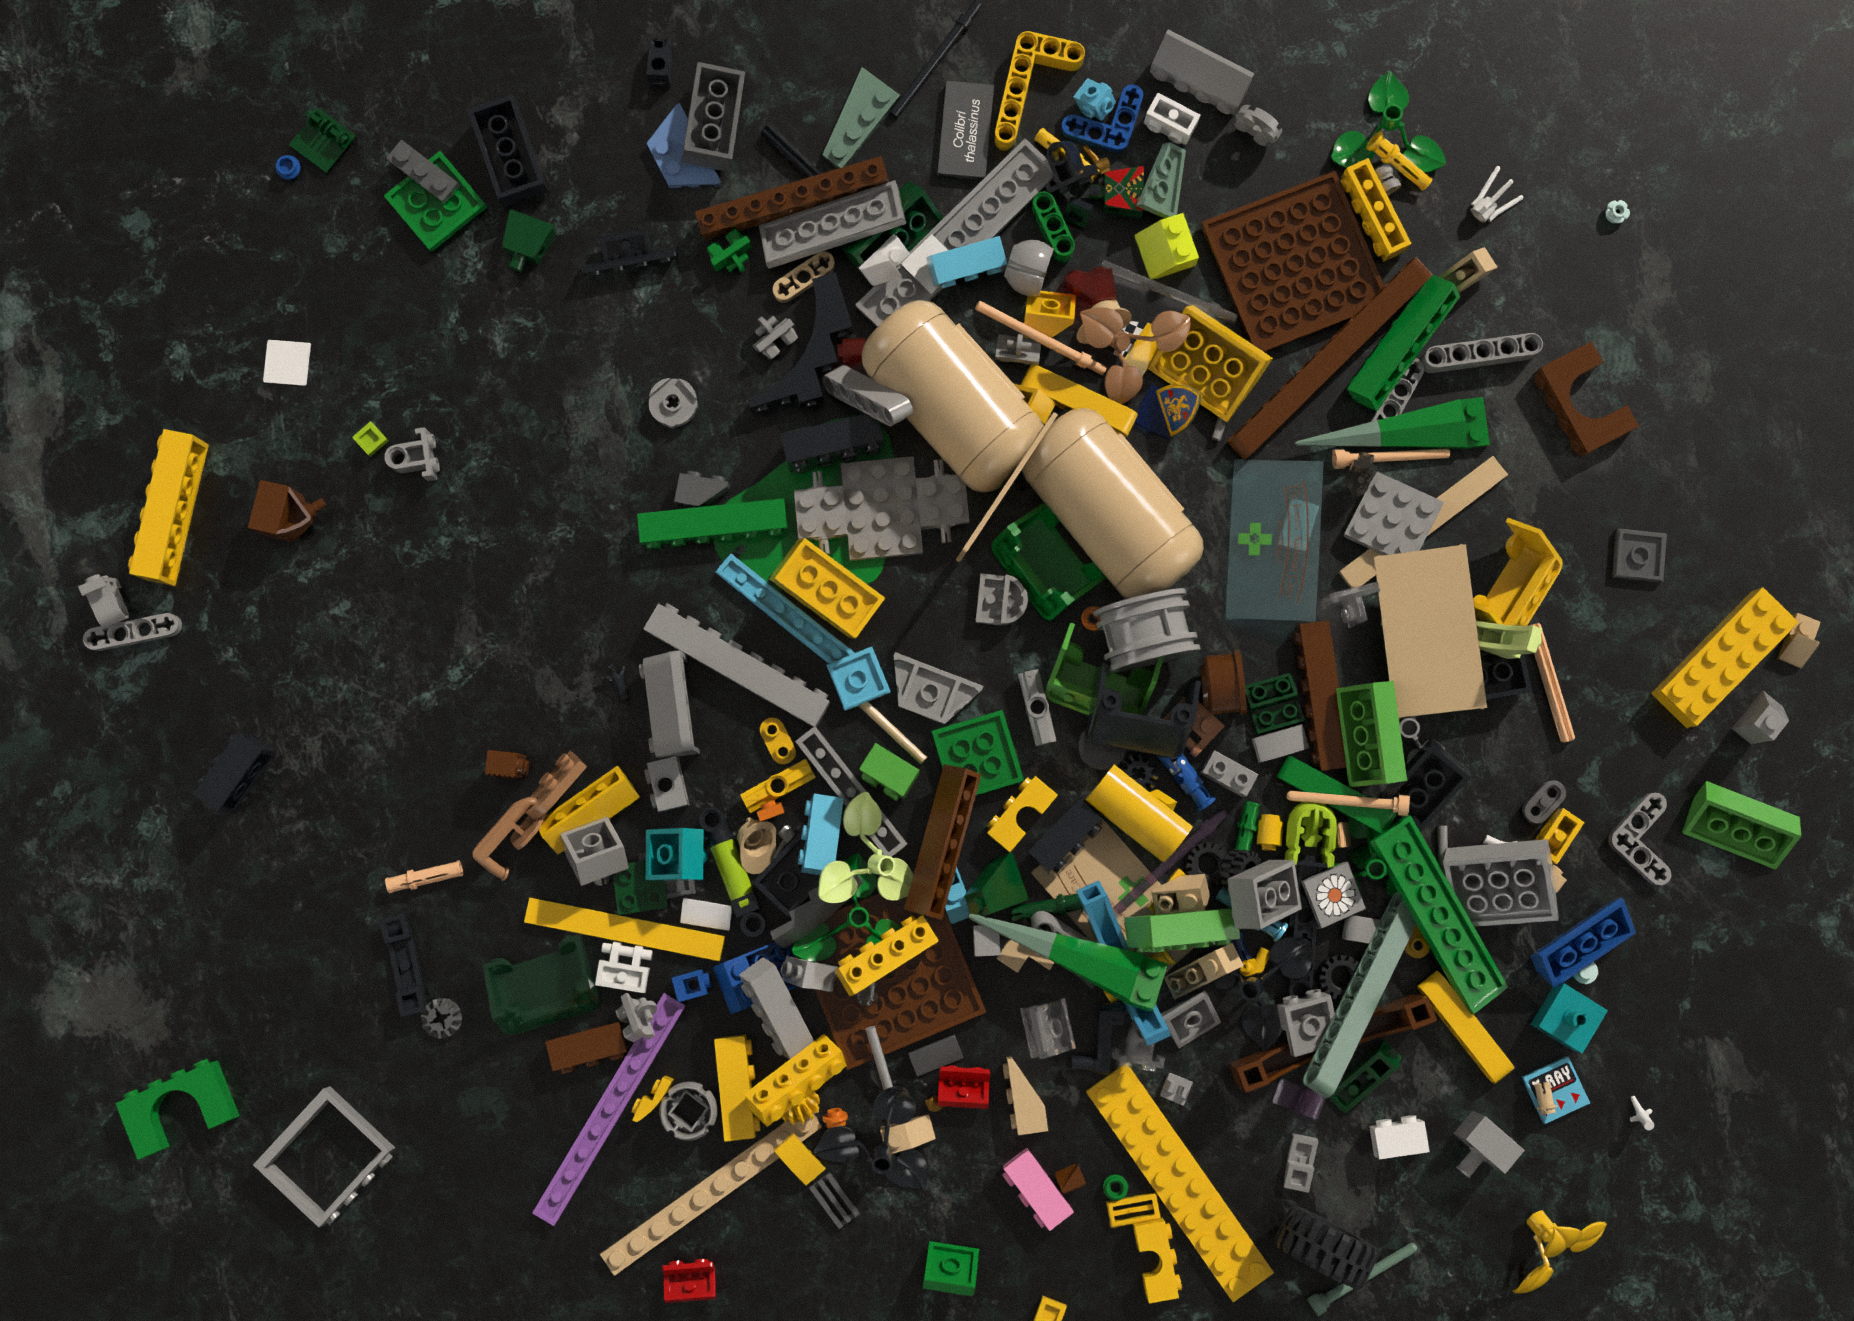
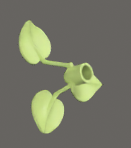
M862 792L851 800L843 815V825L849 835L857 836L860 834L861 840L875 854L869 858L868 868L850 872V868L845 862L833 861L827 864L821 872L818 896L825 902L839 903L851 898L858 887L857 881L853 876L865 873L880 875L877 879V889L883 898L899 900L908 896L913 878L910 867L899 858L882 855V850L877 849L865 837V835H872L877 832L882 822L880 808L871 798L869 792Z

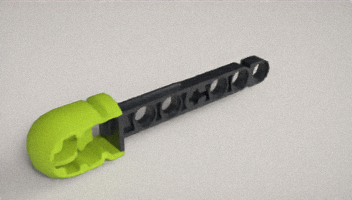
M1301 802L1294 807L1287 823L1286 846L1289 849L1285 852V860H1294L1302 909L1308 908L1312 912V917L1308 922H1302L1299 919V912L1302 909L1290 914L1289 927H1292L1291 937H1302L1303 933H1305V937L1309 938V941L1314 945L1310 970L1301 978H1288V996H1295L1293 988L1298 983L1305 985L1306 992L1312 990L1317 929H1320L1307 897L1301 894V881L1323 872L1324 867H1334L1335 856L1331 852L1336 847V817L1332 809L1322 803ZM1319 830V833L1323 835V843L1320 848L1321 862H1317L1315 856L1304 855L1303 860H1298V854L1300 853L1299 837L1304 840V846L1317 847V843L1322 840V836L1318 835Z

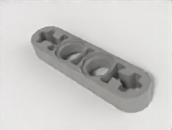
M1415 358L1411 365L1416 366L1415 371L1418 373H1414L1408 381L1404 379L1409 373L1408 369L1397 383V385L1401 384L1406 387L1407 395L1400 397L1396 395L1393 389L1379 410L1376 411L1371 422L1377 421V418L1380 420L1389 418L1383 413V408L1386 405H1391L1395 408V416L1402 413L1424 373L1422 361Z
M164 613L119 622L106 628L99 626L88 629L84 633L83 643L91 650L102 651L177 635L181 631L182 622L178 616ZM168 619L174 622V625L170 626V631L164 627L158 628L156 625L167 624ZM143 623H148L151 627V631L147 636H141L139 633V627ZM119 628L126 630V637L122 641L115 639V632ZM95 634L101 637L107 636L109 639L99 640L97 645L91 642V639L95 638Z

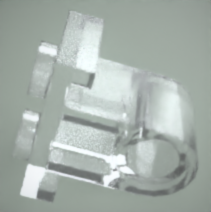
M1133 1020L1128 1031L1125 1054H1120V1050L1113 1047L1111 1058L1117 1060L1116 1064L1131 1067L1132 1063L1141 1064V1069L1156 1072L1157 1068L1163 1069L1165 1058L1157 1056L1156 1061L1152 1060L1155 1043L1147 1046L1144 1038L1137 1035V1025Z

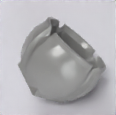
M1027 240L1014 245L1004 274L1009 285L1020 294L1039 297L1054 248L1038 240Z
M682 1082L668 1090V1097H663L659 1108L660 1120L667 1132L672 1131L675 1138L684 1141L696 1140L709 1132L708 1127L714 1125L718 1114L716 1099L710 1090L705 1091L703 1085L696 1082ZM686 1094L706 1108L694 1126L674 1112Z

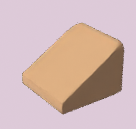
M1348 822L1337 823L1335 848L1351 847Z

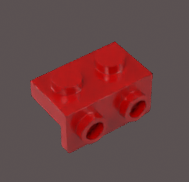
M953 1065L940 1067L938 1106L988 1109L990 1070L981 1067L959 1068Z
M707 1259L694 1260V1263L684 1264L682 1261H672L668 1265L662 1266L665 1303L716 1299V1274L713 1262H709Z

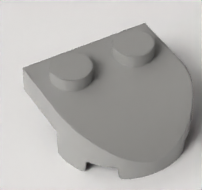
M980 574L975 623L1005 626L1014 623L1023 615L1027 607L1028 595L1026 589L1017 578L1010 575Z

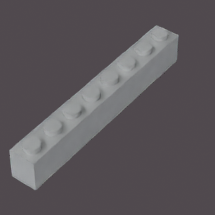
M666 603L665 606L658 604L644 627L647 633L675 649L681 650L689 657L810 726L817 728L830 705L826 693L817 688L814 691L809 690L805 687L807 683L796 676L793 679L784 675L785 670L775 664H772L771 667L762 663L764 658L754 652H751L750 655L741 651L743 646L731 639L728 643L720 639L722 634L710 627L707 631L699 627L700 622L687 615L686 619L678 615L679 610Z

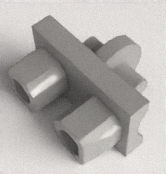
M761 316L758 319L761 326L755 332L758 336H761L764 332H767V334L752 346L756 351L762 352L768 359L774 358L780 352L773 343L775 339L780 336L784 343L789 345L798 338L792 328L793 322L785 318L772 329V326L778 322L777 319L772 316L766 321Z
M998 334L995 359L1001 362L1011 361L1024 363V365H1038L1041 343L1030 338H1023L1022 334H1018V337Z
M625 993L621 996L623 1005L616 1010L617 1017L621 1022H630L623 1029L624 1037L632 1042L641 1037L650 1040L655 1036L650 1021L653 1020L652 1015L657 1011L656 1003L654 1001H647L646 998L632 999L628 993Z

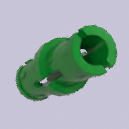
M1245 801L1241 822H1238L1237 825L1239 831L1234 849L1250 851L1254 831L1257 832V826L1255 825L1261 804Z

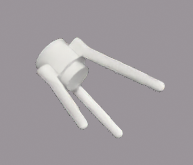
M1500 166L1495 167L1480 194L1471 203L1473 206L1471 209L1472 214L1481 222H1486L1487 220L1491 222L1497 215L1523 200V196L1520 195L1495 210L1497 207L1495 201L1513 183L1512 179L1503 185L1492 198H1483L1497 176Z

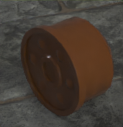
M1233 650V653L1206 656L1203 659V665H1199L1203 706L1208 707L1209 713L1212 715L1239 712L1240 715L1247 714L1245 681L1240 650Z

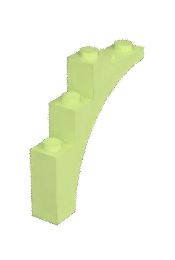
M1476 621L1480 650L1506 659L1520 658L1521 654L1536 653L1541 644L1542 628L1534 625L1515 626Z

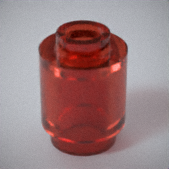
M865 338L842 339V344H838V359H843V363H862L861 353L866 342Z

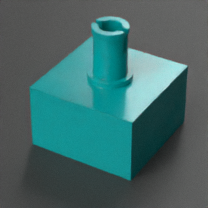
M674 828L646 830L645 880H703V863L708 859V852L703 848L704 829Z
M1561 983L1556 988L1552 987L1531 1025L1570 1050L1583 1054L1608 1010L1565 983Z

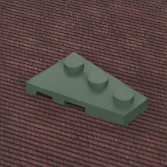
M1170 142L1162 144L1136 206L1164 219L1177 215L1185 149Z

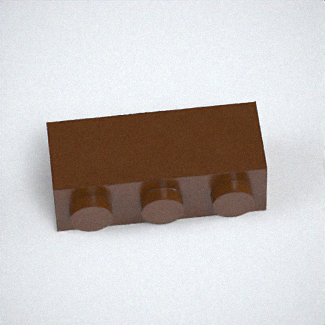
M619 1021L546 1041L552 1071L560 1070V1074L574 1071L575 1065L584 1063L585 1067L600 1064L599 1059L609 1057V1061L623 1058V1052L629 1050L627 1039L623 1034V1022Z

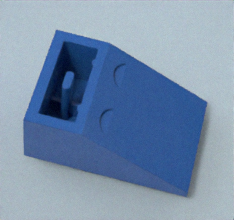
M774 942L713 967L730 1014L751 1007L753 1004L752 999L747 997L741 988L743 982L739 974L761 958H765L776 966L782 977L781 966L785 962L786 956L795 957L792 953L791 945L783 949ZM784 982L785 985H786V987H787V989H788V991L791 990V989H794V988H796V987H799V986H796V985H793V984Z

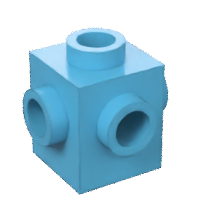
M1088 78L1073 96L1080 111L1089 118L1095 117L1101 121L1111 112L1116 103L1112 95V89L1103 82L1099 84Z

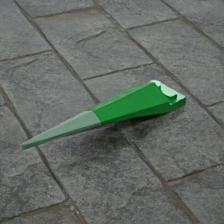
M1483 397L1458 399L1297 441L1295 445L1469 449L1489 446L1490 441Z
M975 914L968 915L970 920L1055 962L1124 1003L1153 1013L1167 969V963L1146 957L1143 953Z

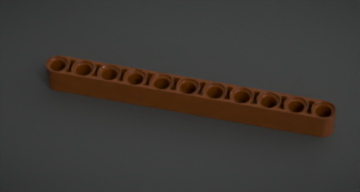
M1416 256L1411 259L1227 441L1243 460L1248 458L1433 275Z

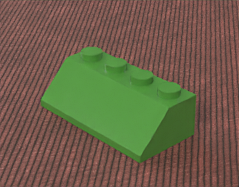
M1705 781L1693 799L1682 834L1776 870L1801 837L1800 817Z

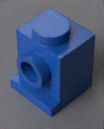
M703 969L672 978L678 1002L706 995L709 993L708 988L712 987L709 973L704 974ZM691 980L698 982L697 989L690 987L689 983Z

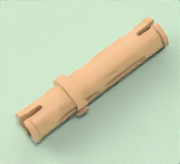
M458 860L457 862L415 872L414 870H408L407 874L387 877L385 879L386 888L389 894L408 888L415 890L417 886L458 876L461 877L463 876V868L460 860Z

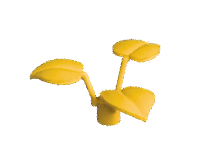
M1538 1211L1531 1215L1527 1220V1224L1536 1234L1533 1238L1540 1250L1543 1265L1528 1274L1520 1286L1513 1290L1515 1294L1526 1293L1544 1285L1554 1272L1552 1267H1549L1548 1258L1559 1255L1569 1247L1572 1252L1588 1249L1601 1237L1607 1223L1605 1221L1596 1222L1580 1231L1571 1227H1558L1555 1223L1551 1222L1544 1211ZM1541 1240H1544V1242H1549L1545 1250Z

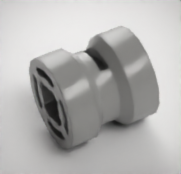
M1391 164L1384 165L1375 170L1387 195L1401 187L1399 179H1396L1393 175L1394 170Z

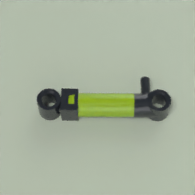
M707 808L702 811L699 818L700 825L704 829L703 843L708 841L730 897V903L736 918L743 917L740 923L742 932L748 937L760 936L766 930L767 922L765 917L756 911L761 908V905L753 890L747 872L741 865L740 854L727 824L726 817L717 808ZM712 813L717 814L719 817V823L715 827H709L706 822L708 815ZM752 917L760 921V928L756 932L750 931L747 927V922Z

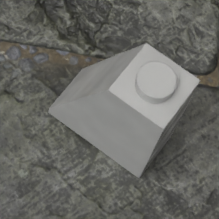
M1761 691L1731 729L1750 744L1773 741L1789 722L1783 706L1766 692Z

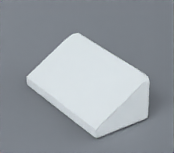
M683 898L680 923L730 931L733 908L731 905Z

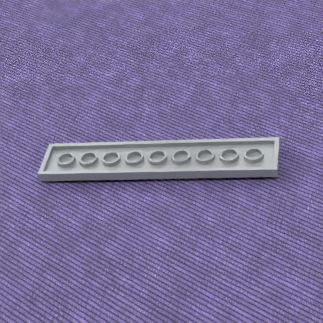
M1024 139L909 253H913L931 234L947 250L996 237L1033 200L1036 194L1046 188L1045 184L1055 179L1048 160L1028 140ZM900 263L896 267L902 275L900 278L875 285L855 306L877 328L893 312L909 302L917 300L930 302L943 289L940 285L931 294Z

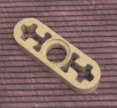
M825 251L819 252L777 280L773 285V293L776 300L782 303L790 302L813 286L812 279L832 273L835 268L833 256ZM820 259L824 261L829 260L828 268L825 269L821 266L816 270L818 275L815 276L813 269L809 266L813 265L815 269L820 265ZM806 271L810 273L811 279L807 283H800L797 280V275L800 272ZM793 278L794 284L798 287V289L795 290L793 285L788 289V295L785 296V294L783 293L779 295V287H789L790 285H792L790 279Z

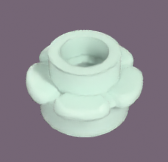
M1614 200L1607 205L1606 218L1611 223H1622L1630 215L1627 204L1622 200L1618 202Z

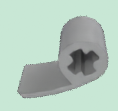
M1350 915L1344 918L1342 939L1370 943L1380 920Z

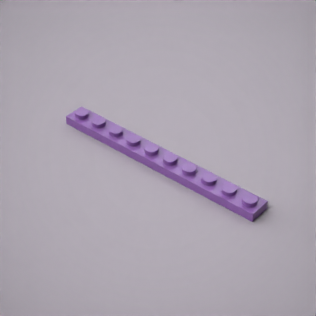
M667 993L662 995L656 1005L657 1011L652 1015L653 1020L650 1021L655 1036L650 1040L641 1037L634 1042L533 1211L534 1215L552 1226L556 1225L686 1007L684 1003L678 1002L677 999Z

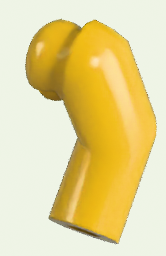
M1260 947L1255 958L1242 961L1244 966L1240 968V973L1243 976H1252L1263 972L1269 960L1270 951Z

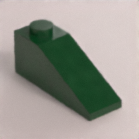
M1384 1039L1381 1040L1346 1074L1329 1099L1346 1114L1398 1069L1402 1056Z

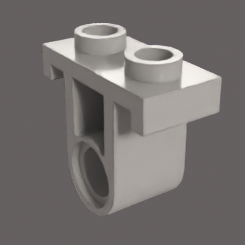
M425 427L415 429L416 435L421 440L396 444L386 450V464L394 471L409 473L426 470L422 472L424 479L427 481L437 480L436 472L440 471L437 457L434 458L433 455L436 442L434 435L430 434ZM404 454V461L400 464H395L396 456Z
M98 574L85 579L86 583L78 586L82 596H87L93 613L103 628L129 618L128 610L119 591V588L122 587L117 578H109L107 575L100 577Z
M786 956L785 962L781 966V978L784 982L802 988L833 992L836 978L834 970L838 967Z

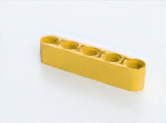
M1030 364L1021 383L1022 386L1039 389L1056 403L1055 406L1062 409L1066 407L1070 410L1080 408L1095 410L1103 416L1117 434L1121 433L1124 437H1128L1138 416L1134 410L1038 365Z
M1438 971L1434 972L1417 986L1420 993L1429 998L1434 1011L1493 1084H1496L1514 1069L1511 1061L1474 1014H1470L1458 994Z

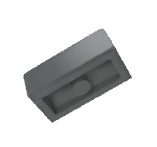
M955 1034L908 1053L917 1076L964 1058Z

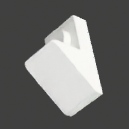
M892 235L859 269L873 286L888 282L902 276L896 267L910 253L899 238Z

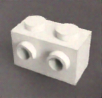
M1157 93L1146 113L1144 124L1155 133L1161 132L1167 135L1172 142L1186 145L1198 124L1200 114Z
M1415 1115L1401 1117L1400 1122L1393 1123L1391 1119L1378 1120L1376 1125L1369 1126L1374 1156L1378 1159L1429 1152L1425 1121L1416 1119Z

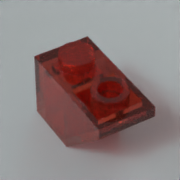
M1100 266L1084 273L1081 270H1074L1068 272L1063 278V287L1090 306H1094L1101 301L1116 300L1117 294L1112 268L1106 269L1104 266Z

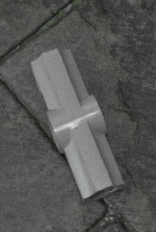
M1039 669L1018 674L1035 746L1056 742L1049 713V704L1045 697ZM1032 702H1041L1044 706V711L1041 714H1034L1030 709Z

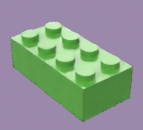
M1394 681L1336 688L1349 787L1407 781Z
M875 743L859 769L864 782L874 788L880 785L884 788V794L895 801L899 798L903 800L906 798L919 776V769Z
M1232 908L1124 918L1127 948H1137L1138 953L1163 952L1171 949L1182 950L1190 947L1201 948L1209 947V945H1230L1231 939H1240V931L1235 929Z

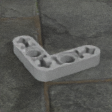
M1649 793L1643 796L1608 836L1610 847L1652 885H1665L1671 879L1669 867L1639 840L1666 809V799L1660 793ZM1649 800H1658L1656 803L1658 809H1650L1647 814L1640 810L1641 808L1642 810H1647L1651 806ZM1635 815H1639L1643 819V826L1640 829L1632 826L1631 820ZM1624 835V842L1628 846H1632L1633 844H1635V846L1629 849L1624 844L1617 845L1618 838L1616 836ZM1637 850L1645 853L1646 858L1642 864L1634 861L1633 856ZM1650 865L1655 870L1661 869V876L1663 878L1654 879L1655 872L1652 869L1644 870V868Z

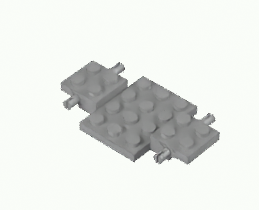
M914 457L841 463L843 486H823L822 471H818V481L816 472H812L813 487L794 490L798 539L806 538L819 541V549L824 552L823 546L825 545V553L828 555L830 554L828 540L848 537L850 561L923 554L921 530L941 529V543H946L945 533L947 534V543L952 542L950 528L960 524H969L966 484L958 475L945 474L943 459H939L940 469L938 468V460L933 461L935 475L926 478L915 477Z

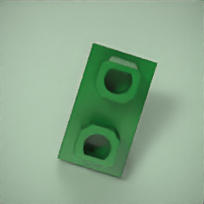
M734 229L725 236L731 245L723 251L718 242L707 247L712 267L716 272L724 267L729 272L735 268L741 273L745 271L743 263L749 259L746 252L752 249L748 237H743Z

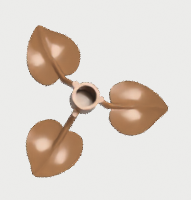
M1099 307L1080 312L1083 332L1087 342L1095 348L1111 346L1115 349V354L1118 355L1122 363V367L1117 365L1110 367L1105 376V390L1108 398L1122 405L1137 395L1143 382L1139 369L1134 366L1127 367V362L1122 355V351L1129 347L1130 340L1156 341L1157 348L1160 351L1169 352L1183 344L1190 330V317L1176 311H1165L1155 317L1151 325L1153 337L1134 335L1132 333L1127 334L1122 331V317L1113 309Z

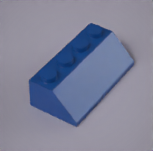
M1622 898L1610 901L1530 955L1536 972L1553 988H1556L1634 935L1636 932L1625 901Z

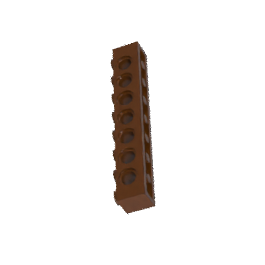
M882 156L698 210L695 211L701 235L706 241L726 236L734 229L739 232L888 183L889 180Z

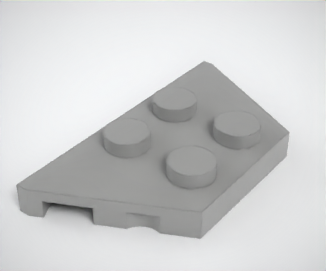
M894 653L899 707L944 725L978 695L984 687L899 653Z

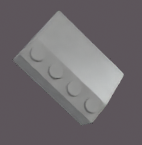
M1548 839L1446 848L1443 860L1446 878L1474 927L1559 920Z

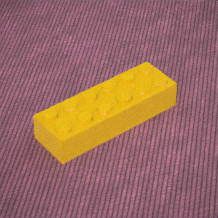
M163 429V433L157 441V459L152 463L151 471L153 475L151 483L146 488V505L141 510L140 530L136 532L134 538L135 551L128 563L129 574L146 581L172 586L176 585L209 446L192 434Z
M1763 587L1751 591L1651 694L1686 728L1698 726L1799 622Z

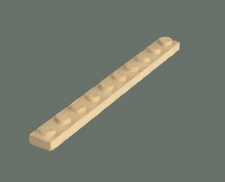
M814 1114L813 1120L806 1119L804 1125L800 1121L794 1126L790 1121L784 1122L603 1251L600 1255L615 1276L780 1158L774 1152V1148L793 1132L802 1142L822 1128L821 1123Z

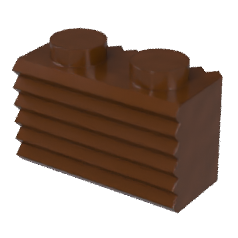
M488 750L485 766L486 775L522 780L524 775H528L529 761H526V756L519 753Z

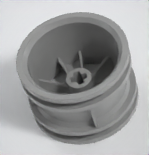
M1184 588L1164 590L1129 598L1101 607L1093 612L1094 618H1100V622L1096 624L1097 630H1104L1109 648V653L1104 655L1105 661L1111 662V666L1107 668L1108 673L1155 665L1158 657L1164 656L1162 662L1164 663L1201 650L1200 645L1193 642V640L1198 638L1197 633L1188 631L1184 610L1189 608L1190 605L1189 601H1183L1182 597L1186 596Z

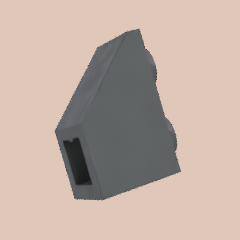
M687 471L686 474L680 473L674 502L677 506L685 508L706 507L727 493L730 485L721 476L711 475L710 478L701 477L700 473L694 471Z

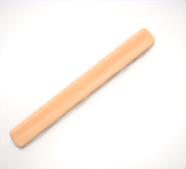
M1539 623L1533 624L1536 627L1542 628ZM1542 630L1541 644L1536 653H1534L1560 741H1572L1575 739V735Z

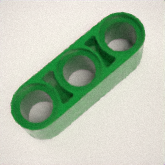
M1039 192L1033 198L1032 214L1046 244L1054 248L1052 257L1058 262H1067L1073 256L1074 240L1053 196L1048 192ZM1045 202L1049 205V208L1041 210L1037 204ZM1054 223L1058 225L1059 230L1050 231L1047 225ZM1066 245L1069 251L1061 253L1058 251L1057 246Z

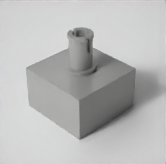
M608 817L560 834L565 855L581 886L593 881L596 885H603L601 878H603L606 884L609 881V875L629 868L624 846Z
M1474 1111L1468 1115L1453 1133L1471 1150L1456 1167L1468 1178L1471 1177L1483 1161L1492 1168L1506 1174L1525 1151L1490 1119Z

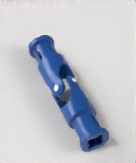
M1183 754L1178 756L1173 763L1169 758L1158 757L1183 792L1189 795L1198 806L1197 810L1199 812L1216 800L1215 796H1211L1203 786L1204 781Z

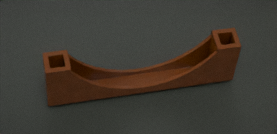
M1411 994L1377 1007L1359 1043L1398 1032L1415 1030L1436 1022L1437 1019L1429 998L1423 995ZM1286 1041L1267 1050H1262L1230 1062L1228 1065L1237 1088L1247 1093L1266 1086L1281 1075L1311 1062L1316 1051L1294 1057L1290 1054L1289 1044Z

